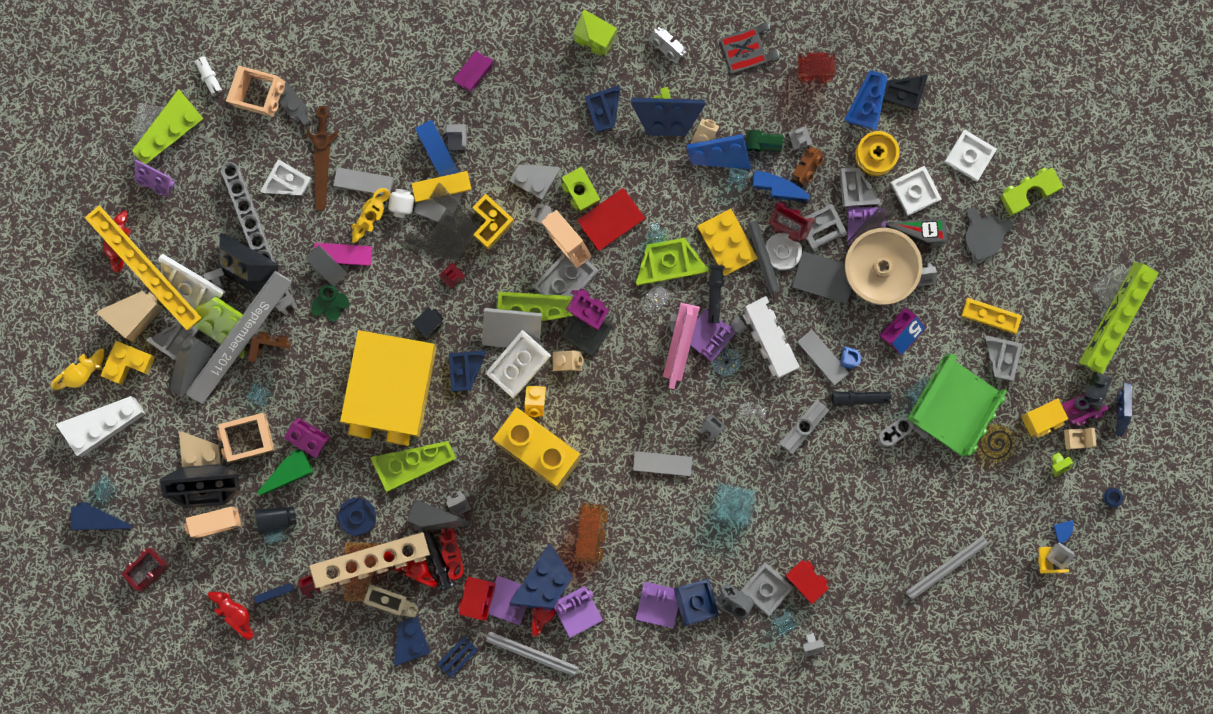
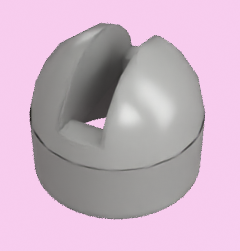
M738 316L731 323L732 330L737 333L743 332L748 328Z

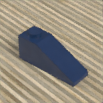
M88 502L77 503V506H71V530L133 529L132 524L94 506H89Z

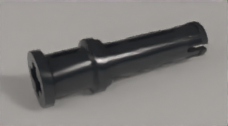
M708 265L710 274L707 285L710 287L707 323H720L721 287L724 285L722 280L725 266Z
M832 390V407L837 405L853 407L855 404L891 403L890 391L854 392L848 390V392H836V390Z
M433 532L425 534L429 557L435 569L433 574L437 576L441 585L440 591L456 586V582H453L448 577L449 567H447L442 558Z

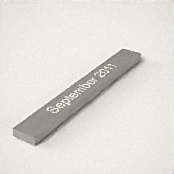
M274 271L186 391L187 396L201 404L204 403L291 285V280Z

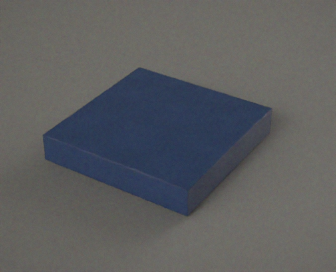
M709 578L674 588L684 626L719 616L717 606L714 603L715 599Z

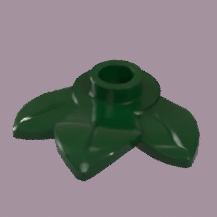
M331 284L324 285L319 291V296L312 302V313L314 316L324 313L330 321L336 322L340 317L341 309L350 307L349 299L345 294L338 292L335 286ZM332 291V296L326 297V292Z

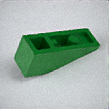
M299 449L290 452L289 457L283 460L259 489V496L266 495L314 473L306 452H300Z

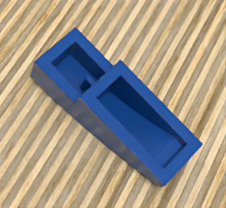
M430 120L416 127L415 130L439 177L459 173L433 121Z
M754 171L752 188L771 190L770 198L802 202L809 201L810 195L794 183L774 174Z

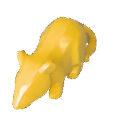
M377 189L373 197L363 205L360 217L356 224L351 226L353 229L352 243H356L363 237L365 231L370 232L373 230V223L375 220H379L383 214V202L390 197L388 189ZM383 192L382 196L376 197L378 193Z
M104 349L97 350L88 359L85 354H82L78 358L80 363L69 365L50 383L51 388L60 390L65 387L79 388L85 385L90 375L96 369H102Z

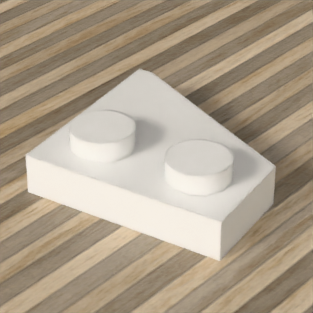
M278 160L260 192L303 195L312 179L283 161Z

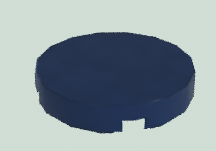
M352 498L341 505L338 512V522L346 533L352 536H361L373 529L376 523V511L369 501L363 498Z

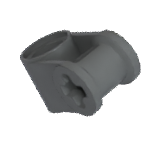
M724 585L721 588L720 595H717L714 600L715 605L719 609L724 610L738 620L747 619L754 605V601L750 596L743 594L731 585Z

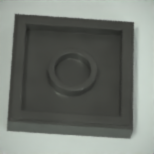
M573 316L560 337L593 358L613 325L603 320L599 330H596Z

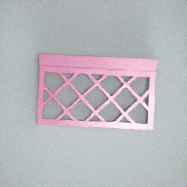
M680 303L663 377L669 378V388L675 389L676 381H682L699 312L698 306Z

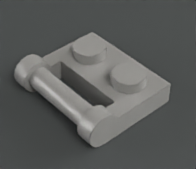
M832 204L805 217L815 218V222L807 237L808 244L813 252L818 250V247L840 236L844 237L847 235ZM836 225L837 230L814 240L813 235Z

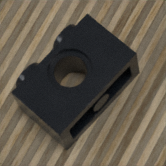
M428 307L412 324L428 341L444 326L442 322L444 318L435 308L431 310Z

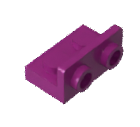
M583 289L572 290L570 293L573 297L566 311L592 328L599 330L609 309L604 307L602 301L590 298V294Z
M1077 398L1061 404L1068 417L1069 424H1076L1077 427L1087 423L1086 419L1091 416L1094 419L1104 416V411L1108 410V407L1103 404L1101 411L1092 408L1084 412L1078 411L1074 406ZM1080 402L1079 405L1085 406V403Z
M298 418L291 423L284 439L316 458L322 448L328 444L331 437Z

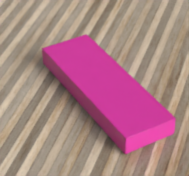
M315 243L314 249L320 245L338 264L371 266L372 246Z

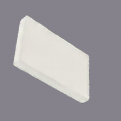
M522 330L485 374L514 399L551 355Z

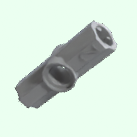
M816 400L779 444L787 452L793 454L828 413L829 409ZM801 422H806L809 425L808 432L800 430L799 424Z

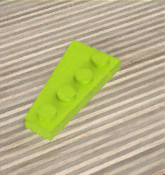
M178 89L131 152L140 162L148 164L203 120V117Z
M448 441L370 457L386 492L457 459Z

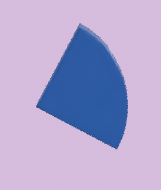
M1073 520L1053 525L1059 543L1065 542L1071 536L1074 526Z

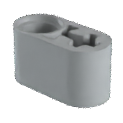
M907 418L898 419L878 434L879 444L884 447L893 445L912 431V422L907 420ZM899 422L907 424L908 429L906 432L899 430ZM893 431L896 433L890 438L891 442L883 440L885 437L884 433L886 435Z

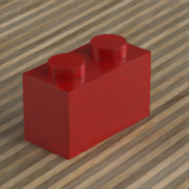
M801 560L785 577L810 604H813L829 589L827 586L829 582L821 574L818 576L813 571L815 567L808 560L806 562Z
M468 576L463 586V598L458 606L459 615L487 621L496 583Z

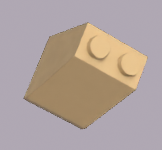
M141 291L99 310L97 314L124 338L134 342L161 312L163 307L154 294L151 292L146 294Z

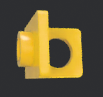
M1039 547L1038 563L1040 573L1069 572V569L1053 570V563L1047 559V555L1052 547Z

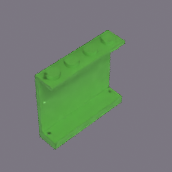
M949 353L943 356L907 420L962 457L974 454L978 447L976 444L986 434V427L988 423L994 420L996 416L995 411L1005 401L1004 396L1007 391L1005 389L998 391L957 363V356Z

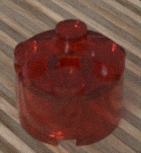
M824 52L807 53V57H802V54H798V79H801V83H812L814 79H820V83H830L836 77L835 54L832 53L831 57H829V53Z

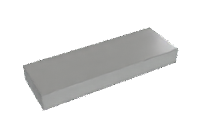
M337 167L333 186L372 194L377 189L386 188L391 194L393 177Z
M810 330L797 341L833 385H836L849 374L845 367L840 366L839 360L813 330Z
M635 451L633 471L691 476L692 457Z

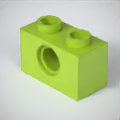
M582 167L562 177L563 183L561 187L565 194L569 193L572 200H570V203L574 210L578 209L582 213L600 203V198ZM583 187L585 189L584 194H575V188Z

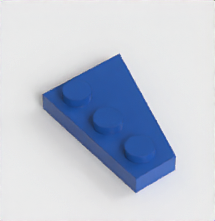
M869 71L844 119L847 123L877 131L888 79L885 74Z
M743 134L687 144L691 164L751 169V162Z

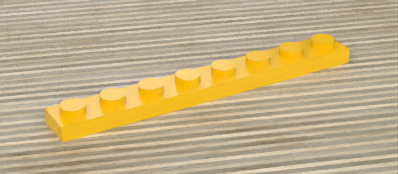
M100 205L85 217L187 331L202 319Z

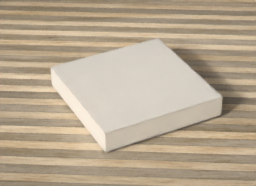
M964 130L944 163L977 182L997 149Z
M925 166L890 182L907 217L942 200Z

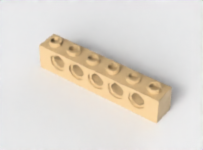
M422 532L309 565L315 588L320 587V591L332 588L331 584L339 582V585L351 582L350 578L358 576V580L369 577V572L377 571V574L389 571L388 567L393 565L396 568L407 566V561L414 560L415 563L426 560L425 556L430 554L424 533ZM406 545L410 546L413 550L409 557L404 556L402 553V549ZM386 551H391L394 554V559L391 562H386L383 558ZM368 556L375 559V565L372 568H368L364 563ZM348 562L355 563L356 571L354 573L346 571L345 567ZM330 567L337 570V576L334 579L327 577L326 572Z

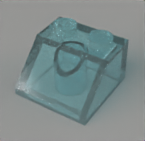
M719 483L711 520L750 528L757 490Z

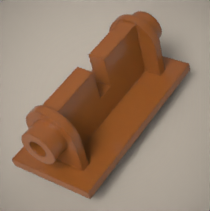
M810 146L809 149H806L800 160L806 165H797L792 174L794 182L799 183L800 181L803 187H806L813 180L816 168L823 162L824 155L819 148L815 149Z

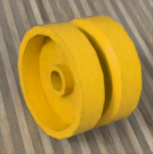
M884 131L868 133L861 139L855 152V160L861 171L869 176L876 177L885 175L892 170L899 158L897 141L892 135Z

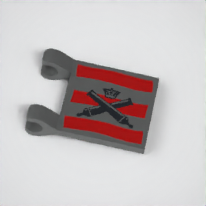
M768 22L720 38L731 74L780 59L777 50L765 55L759 34L770 31Z

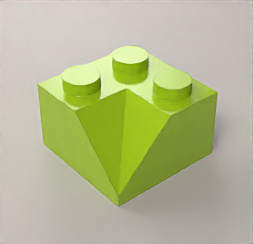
M583 10L573 32V38H575L574 41L580 46L584 47L587 45L591 47V51L596 55L601 56L603 54L606 56L617 38V28L590 12Z

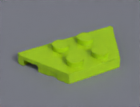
M685 238L647 244L636 286L709 273V269L704 265Z
M215 296L194 309L202 318L194 327L219 344H222L243 314ZM245 347L238 355L241 359L247 355Z

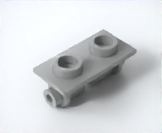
M658 27L653 31L649 40L669 60L677 64L680 58L686 55V48L677 40L670 43L669 41L672 40L673 36L664 28Z

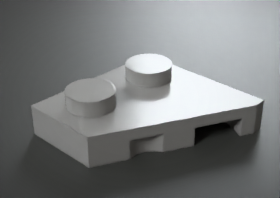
M860 167L842 168L839 170L843 207L880 204L879 198L875 197L871 190L872 187L865 180Z
M986 336L995 378L1014 382L1023 344Z

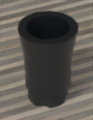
M294 507L255 509L259 536L297 524Z

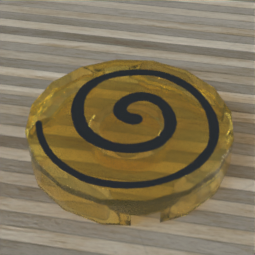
M1001 424L988 425L986 427V434L976 444L979 454L989 462L1006 460L1015 448V439L1012 432Z

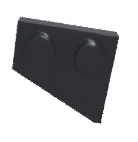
M928 75L887 80L883 101L917 111Z

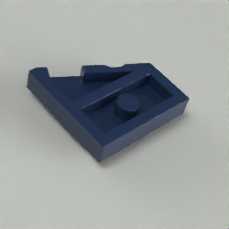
M620 85L585 96L596 133L615 128Z
M486 350L449 353L451 392L471 391L486 356Z

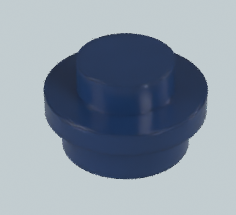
M1110 488L1105 491L1103 500L1109 507H1118L1123 501V495L1120 490Z

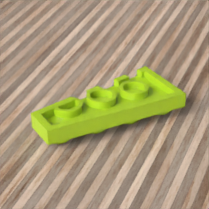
M498 292L497 309L542 313V321L573 316L566 311L573 296Z

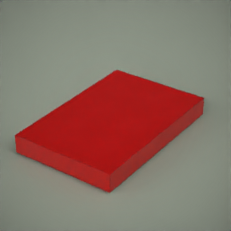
M622 188L579 218L577 222L596 249L601 251L645 220V217L625 189Z

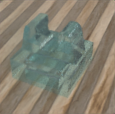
M730 168L727 179L728 188H731L735 182L739 184L738 191H741L744 185H746L749 172Z
M658 222L651 223L652 231L647 232L648 244L667 241L666 228L660 229Z
M255 382L246 399L258 406H267V403L263 401V397L265 395L272 397V393L268 388Z
M782 609L784 615L779 618L775 613L772 615L779 635L797 627L791 612H788L786 609Z

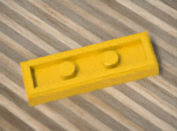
M468 171L411 183L416 203L472 190Z
M967 298L961 317L1017 334L1022 315Z

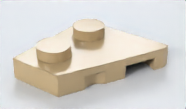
M182 431L179 432L182 467L222 465L220 445Z

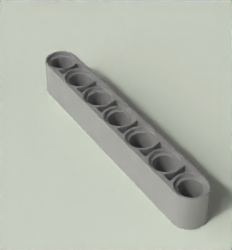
M227 162L222 166V175L249 247L263 256H269V259L275 262L241 170L235 163ZM230 168L236 169V173L233 176H227V171ZM238 185L242 186L241 193L235 194L234 188ZM243 203H249L247 211L243 212L240 210ZM249 221H256L253 229H247ZM262 238V244L259 247H255L253 244L254 240Z

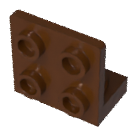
M258 331V334H254L252 337L248 361L256 362L257 357L261 358L263 344L290 349L292 341L288 340L287 336L277 335V337H271L267 332Z

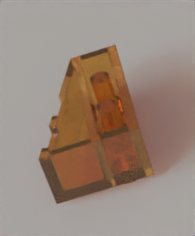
M582 503L575 562L598 564V560L602 561L604 549H600L601 541L605 542L606 530H602L603 522H607L608 511H605V505Z
M345 542L344 555L384 543ZM368 556L364 563L368 568H372L375 565V559ZM348 562L345 568L348 573L356 571L355 563ZM374 571L369 572V577L359 580L358 576L350 578L351 582L343 584V601H364Z

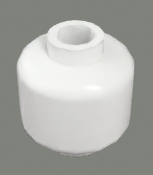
M396 189V192L390 194L388 209L394 212L393 216L405 218V215L412 213L414 196L411 195V191Z

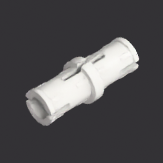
M206 57L199 58L201 62L197 59L194 63L197 65L202 75L201 79L206 83L211 95H216V91L222 92V88L215 78L216 74L211 70Z

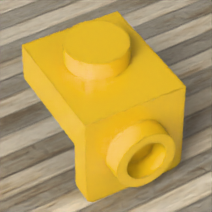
M526 386L525 414L532 417L544 416L546 387Z

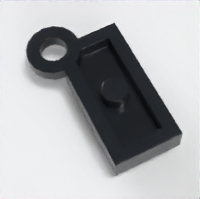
M1094 372L1085 397H1078L1075 400V408L1082 412L1087 411L1089 408L1101 411L1112 382V377ZM1083 402L1085 406H1080L1079 403Z

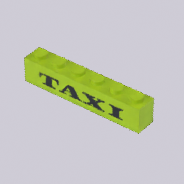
M1133 263L1078 363L1094 372L1104 373L1158 275L1157 271L1143 263Z

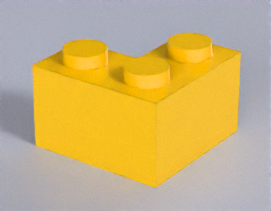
M485 194L472 207L473 211L485 221L473 235L487 250H490L514 224V219Z
M115 341L101 376L123 385L130 368L148 375L155 357Z
M1059 398L1021 415L1030 436L1036 435L1037 438L1050 433L1051 427L1055 430L1064 426L1063 421L1068 420Z

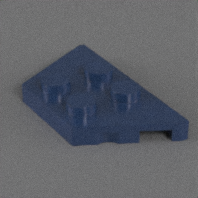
M631 98V105L647 135L686 136L703 110L705 100Z
M550 543L509 605L527 606V608H541L551 611L555 607L573 577Z

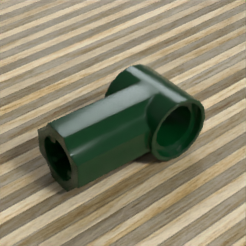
M747 130L745 141L747 151L755 150V152H761L765 150L782 152L783 135L763 133L760 130Z

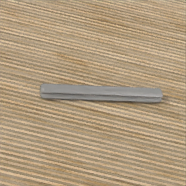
M984 537L978 538L906 591L910 599L919 596L988 545L987 540Z
M489 632L486 641L572 676H575L578 667L493 632Z

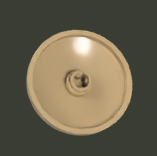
M876 228L860 235L850 246L845 259V275L852 290L863 300L877 305L895 304L908 297L917 287L922 275V258L915 243L904 233L891 228Z

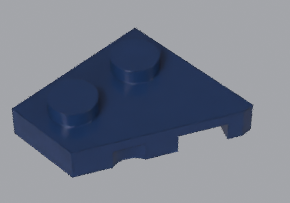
M1124 383L1121 390L1117 392L1116 399L1119 401L1117 408L1116 435L1124 434L1132 417V384Z
M418 616L398 624L395 666L431 653Z

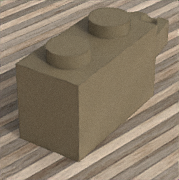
M369 585L363 601V605L397 617L402 615L415 618L419 607L407 601L405 596L373 585Z

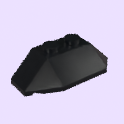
M223 233L219 235V266L229 279L255 293L263 288L274 271L278 272V264Z
M221 464L181 467L160 478L163 498L170 499L185 508L225 505L240 491L238 472Z

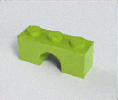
M1044 167L1036 172L1037 176L1031 179L1028 176L1019 181L1020 185L1016 187L1011 185L1002 190L1003 194L1000 196V199L1010 217L1030 206L1026 197L1028 190H1038L1043 199L1063 188L1053 167L1048 170Z

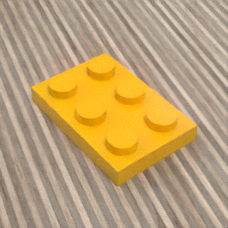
M732 209L697 226L717 265L725 266L723 270L724 277L758 259Z

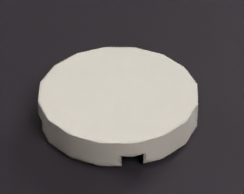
M777 233L766 242L772 267L779 271H787L794 268L799 263L802 255L800 243L789 239V234Z

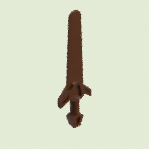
M319 106L316 114L319 118L318 133L314 136L307 130V137L314 143L315 208L317 211H323L326 208L330 144L338 137V130L330 136L326 133V119L329 117L327 107Z

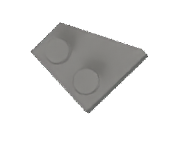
M518 165L509 182L543 200L561 168Z
M176 322L155 336L149 337L146 341L176 361L178 349L188 334L195 337L199 330L193 326L187 331L179 322Z

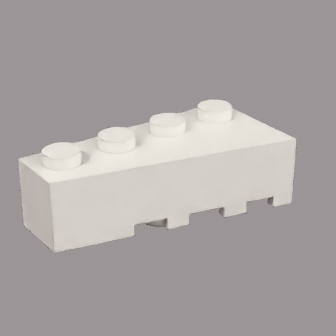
M765 296L745 306V314L742 317L747 325H751L753 329L751 335L755 342L759 341L762 347L759 349L764 359H768L770 363L768 368L772 376L776 375L779 379L797 370L799 364L790 345L784 341L786 338L782 328L776 325L777 320L774 311L766 306L769 301Z
M130 396L56 425L75 454L83 457L146 413L138 401Z

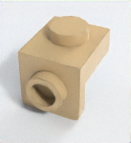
M702 119L691 144L714 140L719 126L712 120Z
M553 352V371H582L584 363L582 352Z
M1095 428L1064 430L1066 449L1096 447Z

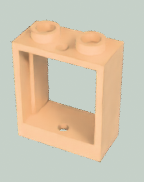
M238 66L226 102L237 108L273 117L278 109V101L284 91L285 81L276 75ZM251 78L272 83L264 108L243 102Z
M557 210L548 214L541 221L551 239L576 268L592 257L583 240Z
M265 413L218 424L217 436L224 446L221 449L222 456L229 463L275 451ZM257 421L264 447L232 455L226 429Z
M232 506L186 518L187 523H184L186 533L190 534V537L193 538L242 527L238 509Z

